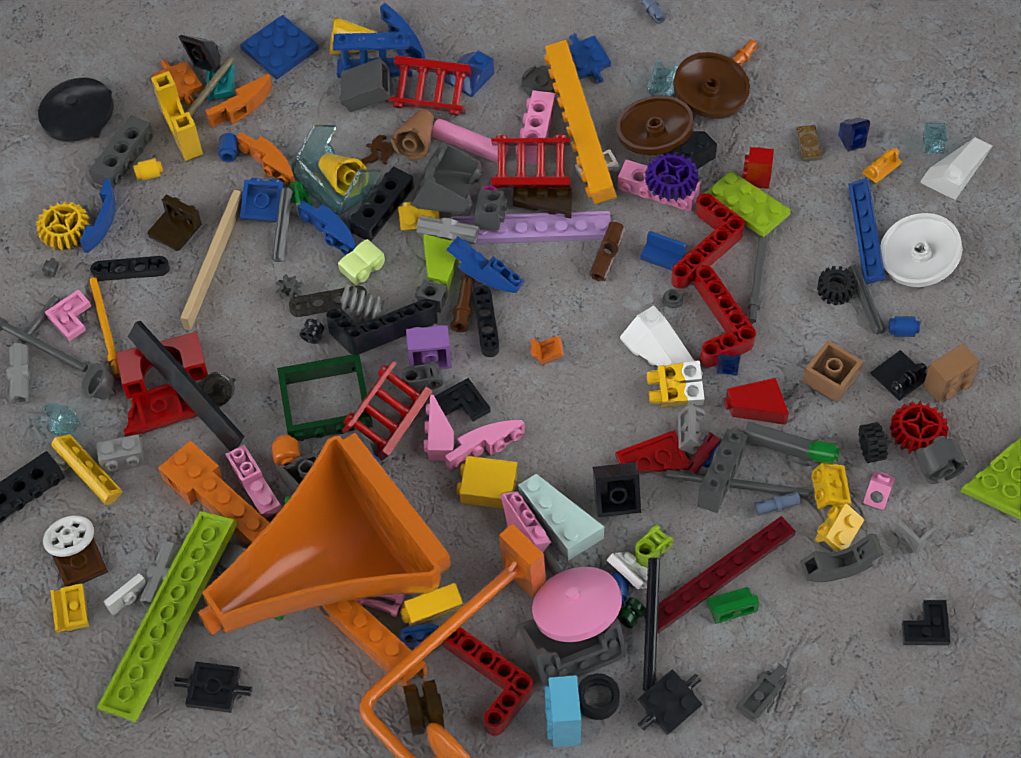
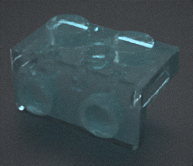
M656 61L654 69H652L650 81L647 84L648 93L651 96L676 97L673 81L678 66L664 68L661 61Z

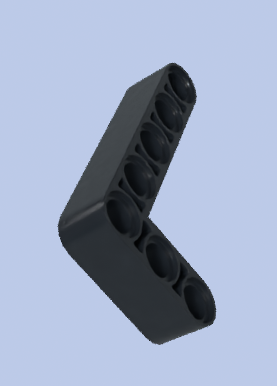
M422 299L359 325L342 309H331L326 313L330 335L350 354L354 355L362 354L407 335L406 329L429 327L438 321L436 302L430 299Z

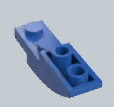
M303 200L300 202V206H297L300 219L305 223L309 222L318 231L323 232L324 240L329 246L336 247L344 255H347L356 248L350 230L332 210L323 204L316 209Z
M459 236L447 248L449 253L462 262L458 267L460 270L485 285L502 291L516 293L524 283V280L505 266L501 260L494 256L487 260L483 254L477 252Z

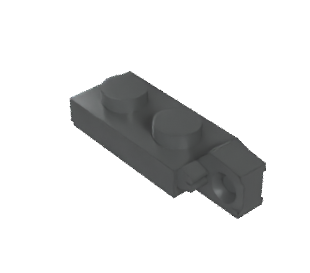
M779 664L773 673L769 671L764 672L737 704L736 710L754 723L782 690L784 685L782 679L786 675L787 669Z

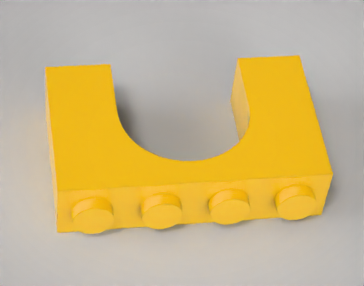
M170 72L151 77L159 108L184 160L187 161L203 155L196 125L190 113H184L177 88Z

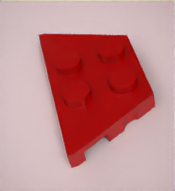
M168 383L147 390L148 394L132 398V407L128 413L127 427L124 428V435L128 437L142 434L198 415Z

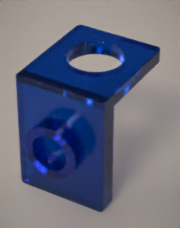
M719 354L717 373L738 376L741 354L735 357Z

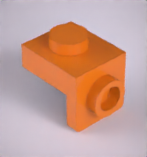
M558 335L542 342H538L535 338L530 339L531 356L542 365L564 356L562 340Z

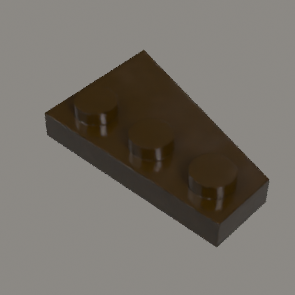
M513 188V206L533 211L538 209L547 210L548 214L551 215L561 213L565 214V218L571 219L572 188Z

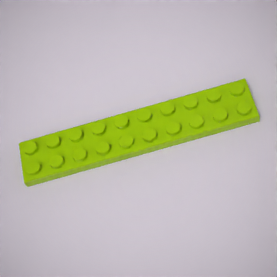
M203 511L199 512L97 706V709L101 712L136 723L198 603L202 591H204L238 525L234 519Z

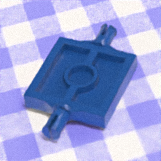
M575 33L571 34L569 38L573 45H570L569 49L579 79L593 76L597 84H599V81L601 83L603 78L599 72L611 66V61L595 35L580 41Z

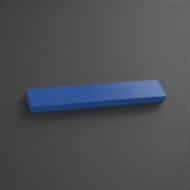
M868 178L848 185L863 278L866 285L884 280L886 277L870 182Z

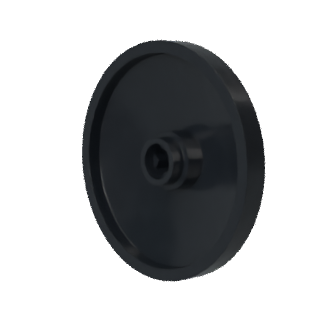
M70 79L58 84L44 96L39 105L38 119L43 130L56 140L65 142L83 140L99 132L108 123L114 110L113 97L109 89L96 79Z

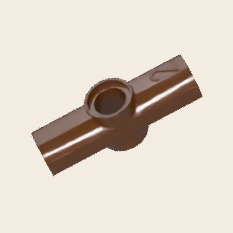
M618 222L609 223L589 273L592 279L605 282L626 230L623 224ZM604 249H608L611 254H607Z

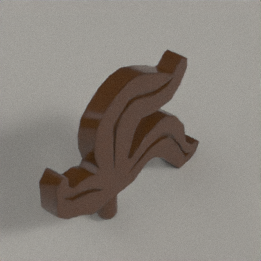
M378 135L372 141V144H366L367 147L371 148V154L362 159L361 162L364 165L376 162L379 158L378 151L382 152L381 162L385 165L387 164V160L391 157L393 150L389 143H382L384 139L386 140L385 135Z

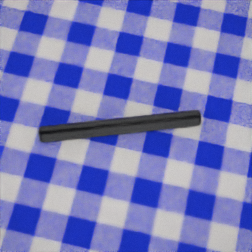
M654 557L648 559L643 691L651 688L656 681L660 559Z

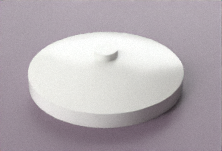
M931 213L914 214L899 220L885 233L880 244L885 272L894 281L910 287H925L942 281L955 270L962 256V241L957 228L948 219Z

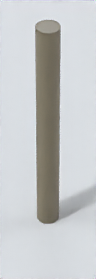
M227 57L186 111L190 113L191 117L233 64L234 60L231 57Z

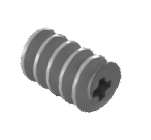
M347 284L339 303H342V310L349 306V313L357 309V316L365 312L364 319H367L370 315L374 319L379 317L385 299L382 303H380L379 296L372 300V293L365 297L364 290L357 294L356 287L349 291V284Z

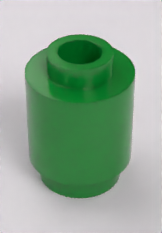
M816 440V442L810 441L807 458L813 459L812 461L833 465V462L839 459L840 448H836V443Z

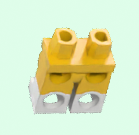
M700 360L666 366L660 365L657 370L646 373L648 385L659 384V390L649 391L650 404H661L662 408L689 405L690 403L695 404V406L704 405L705 399Z

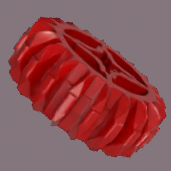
M921 400L917 405L913 401L909 403V406L904 403L901 409L898 408L891 418L889 426L891 437L895 438V444H901V450L907 448L908 454H910L912 451L916 452L922 447L933 444V440L937 437L945 436L947 439L949 431L947 419L943 418V412L937 413V406L931 408L930 403L922 405Z

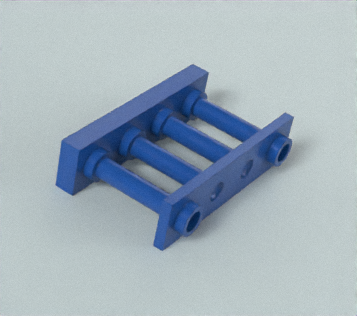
M410 32L334 34L333 51H341L342 59L337 61V78H341L342 71L378 59L368 58L367 50H378L379 58L390 68V77H399L400 70L394 64L395 58H387L386 50H397L398 56L406 57L405 49H409ZM348 50H359L360 58H349ZM413 70L407 73V77H412Z

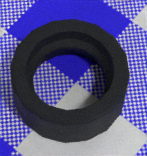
M594 673L586 676L579 683L580 711L584 716L594 720L609 718L616 712L619 706L620 690L612 677L606 674ZM594 685L604 686L611 692V702L606 707L593 708L585 701L586 690Z

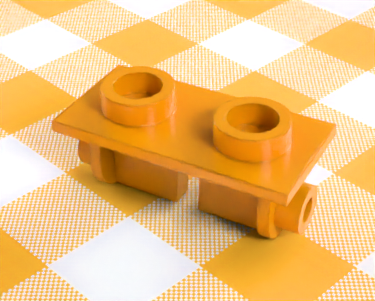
M897 148L889 149L861 173L877 184L903 163L898 158L899 150Z

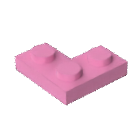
M76 290L45 311V314L70 342L86 331L85 326L76 316L90 308L91 304L79 290Z

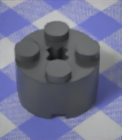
M945 436L935 438L933 444L922 447L915 452L916 459L927 482L930 484L939 483L937 479L945 478L946 481L950 480L965 470L964 465H968L955 439H946Z

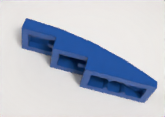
M386 3L380 6L381 19L388 24L389 33L410 32L409 49H405V53L412 58L425 59L424 49L408 23Z

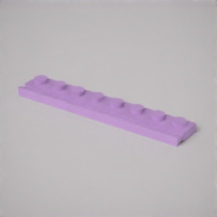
M610 211L572 212L571 219L565 218V214L556 213L555 215L548 213L505 214V220L501 222L499 230L479 229L476 244L603 239L611 222ZM452 216V219L459 223L475 226V216Z

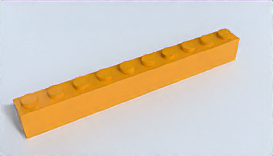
M567 40L545 46L547 54L544 55L547 66L551 65L548 71L551 80L555 79L556 81L552 84L555 93L560 94L557 100L560 109L564 108L565 110L561 112L564 122H569V126L566 127L569 138H574V141H571L573 151L579 154V156L575 157L578 167H583L584 170L580 174L583 183H588V186L585 187L588 198L592 197L594 204L617 198Z

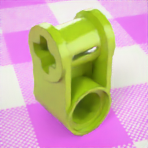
M653 526L636 544L634 554L637 559L636 562L641 566L647 567L648 559L658 558L661 554L665 553L673 544L674 538L664 534L660 530V526ZM645 551V552H647V553H649V554L644 555V554H641L640 552Z

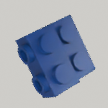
M260 178L244 180L240 219L277 222L280 192L282 188H286L284 183L278 179H270V182L262 181Z

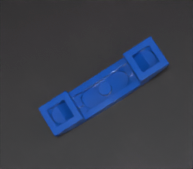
M105 178L99 193L103 205L95 225H86L80 240L86 253H89L102 241L114 219L116 199L109 178Z

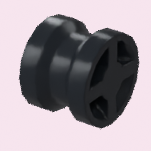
M307 319L304 324L305 328L300 332V337L308 343L316 344L320 339L319 335L323 333L325 327L315 319Z

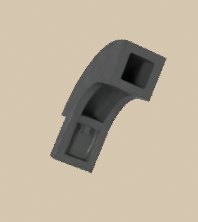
M871 533L854 545L840 551H814L802 559L800 563L807 581L830 582L848 578L873 566L872 561L884 553L877 535Z

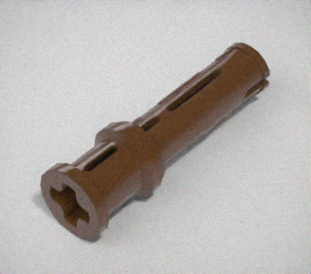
M467 274L461 277L458 302L453 308L454 320L451 322L450 327L456 332H466L469 328L467 321L471 315L469 304L474 278L468 275L467 281Z

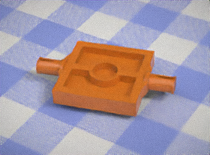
M167 59L162 60L160 64L164 69L152 73V76L154 77L169 71L175 82L179 99L185 100L190 107L194 102L192 96L203 90L202 83L187 61L171 66Z

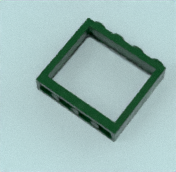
M360 354L277 368L286 428L289 436L302 442L310 438H323L332 434H344L342 429L346 424L343 421L348 415L293 425L287 384L357 372L361 399L363 401L367 391ZM365 411L362 412L358 420L368 428L373 427L371 415ZM352 426L348 431H354V430H357V429H355V428Z

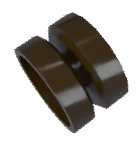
M435 679L423 682V697H419L418 688L415 684L403 686L413 736L425 733V718H428L429 723H437L445 728L442 715L444 714L440 693L437 691Z

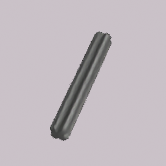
M288 187L282 188L280 192L272 259L275 262H282L284 260L292 190Z
M857 264L848 267V274L852 272L853 278L856 279L855 290L873 333H883L885 329L860 268Z

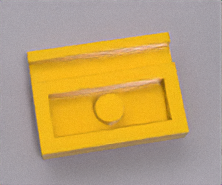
M82 583L63 587L57 591L50 590L54 625L57 634L61 633L60 631H72L89 627L85 590Z

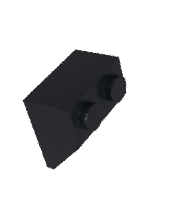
M693 131L685 143L668 153L674 155L676 152L677 156L684 154L685 159L690 158L691 163H695L696 169H699L716 158L717 143L705 131Z

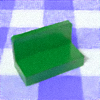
M746 587L708 598L707 604L714 622L717 624L758 612L759 600L757 595L752 596L750 589Z

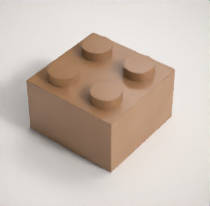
M827 340L805 368L802 382L838 403L860 375L863 360Z
M963 343L930 363L924 387L939 403L946 399L951 400L957 392L962 389L967 390L973 385L980 361Z

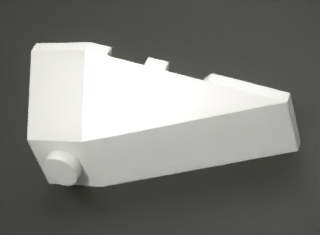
M976 137L931 166L920 183L956 200L992 149V145Z

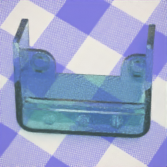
M313 125L291 169L294 178L303 184L304 189L320 205L323 204L337 216L342 215L369 196L382 171L380 169L358 170L346 194L343 196L337 193L319 168V160L324 154H335L329 141L337 127L335 125Z

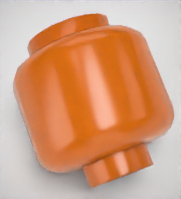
M289 435L279 436L272 443L273 460L279 466L283 464L287 466L293 463L294 459L301 456L298 441Z

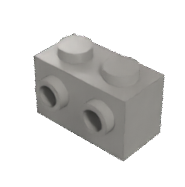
M139 434L96 443L98 461L106 473L146 465L144 447Z

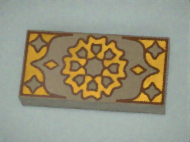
M816 125L797 126L796 135L802 161L821 160L822 152Z

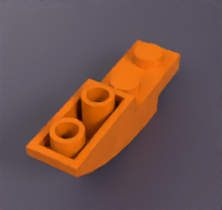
M269 73L235 89L237 96L206 110V117L211 128L227 120L234 124L253 112L273 89Z
M243 132L237 136L239 150L244 154L254 157L257 162L262 163L263 171L267 176L281 180L285 186L295 182L287 159L269 140L263 136L254 140Z

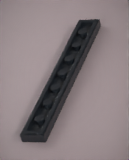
M135 322L128 338L229 451L238 448L245 436L143 322Z

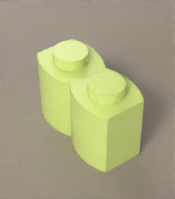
M367 239L339 261V271L357 285L360 282H365L370 273L381 269L384 265L385 257L384 253Z

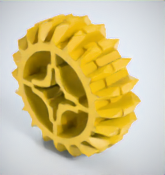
M66 201L63 204L57 202L55 206L49 204L48 210L43 209V214H40L39 220L36 221V231L40 240L47 247L51 246L53 250L59 247L61 251L64 247H67L70 250L73 245L78 247V242L81 240L86 225H90V218L80 204L76 205L73 201L70 204Z

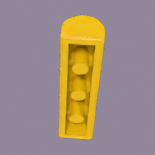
M70 434L54 438L51 444L52 448L105 505L114 503L123 492L121 488Z

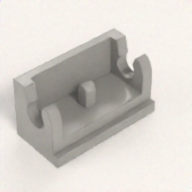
M690 403L678 413V440L680 450L695 454V449L699 448L703 443L699 437V422L701 418L696 414L705 416V411Z

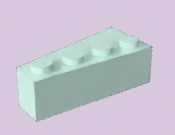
M535 474L518 485L519 494L525 500L531 512L535 514L539 524L568 561L604 539L603 525L539 475Z

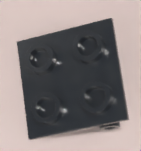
M899 350L871 371L870 374L900 401L925 382L927 375L925 370L927 367L924 363L915 364Z

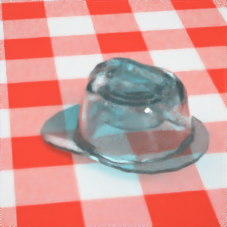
M48 403L45 405V412L48 416L47 430L56 437L68 434L72 436L77 427H81L77 415L70 408L58 403Z

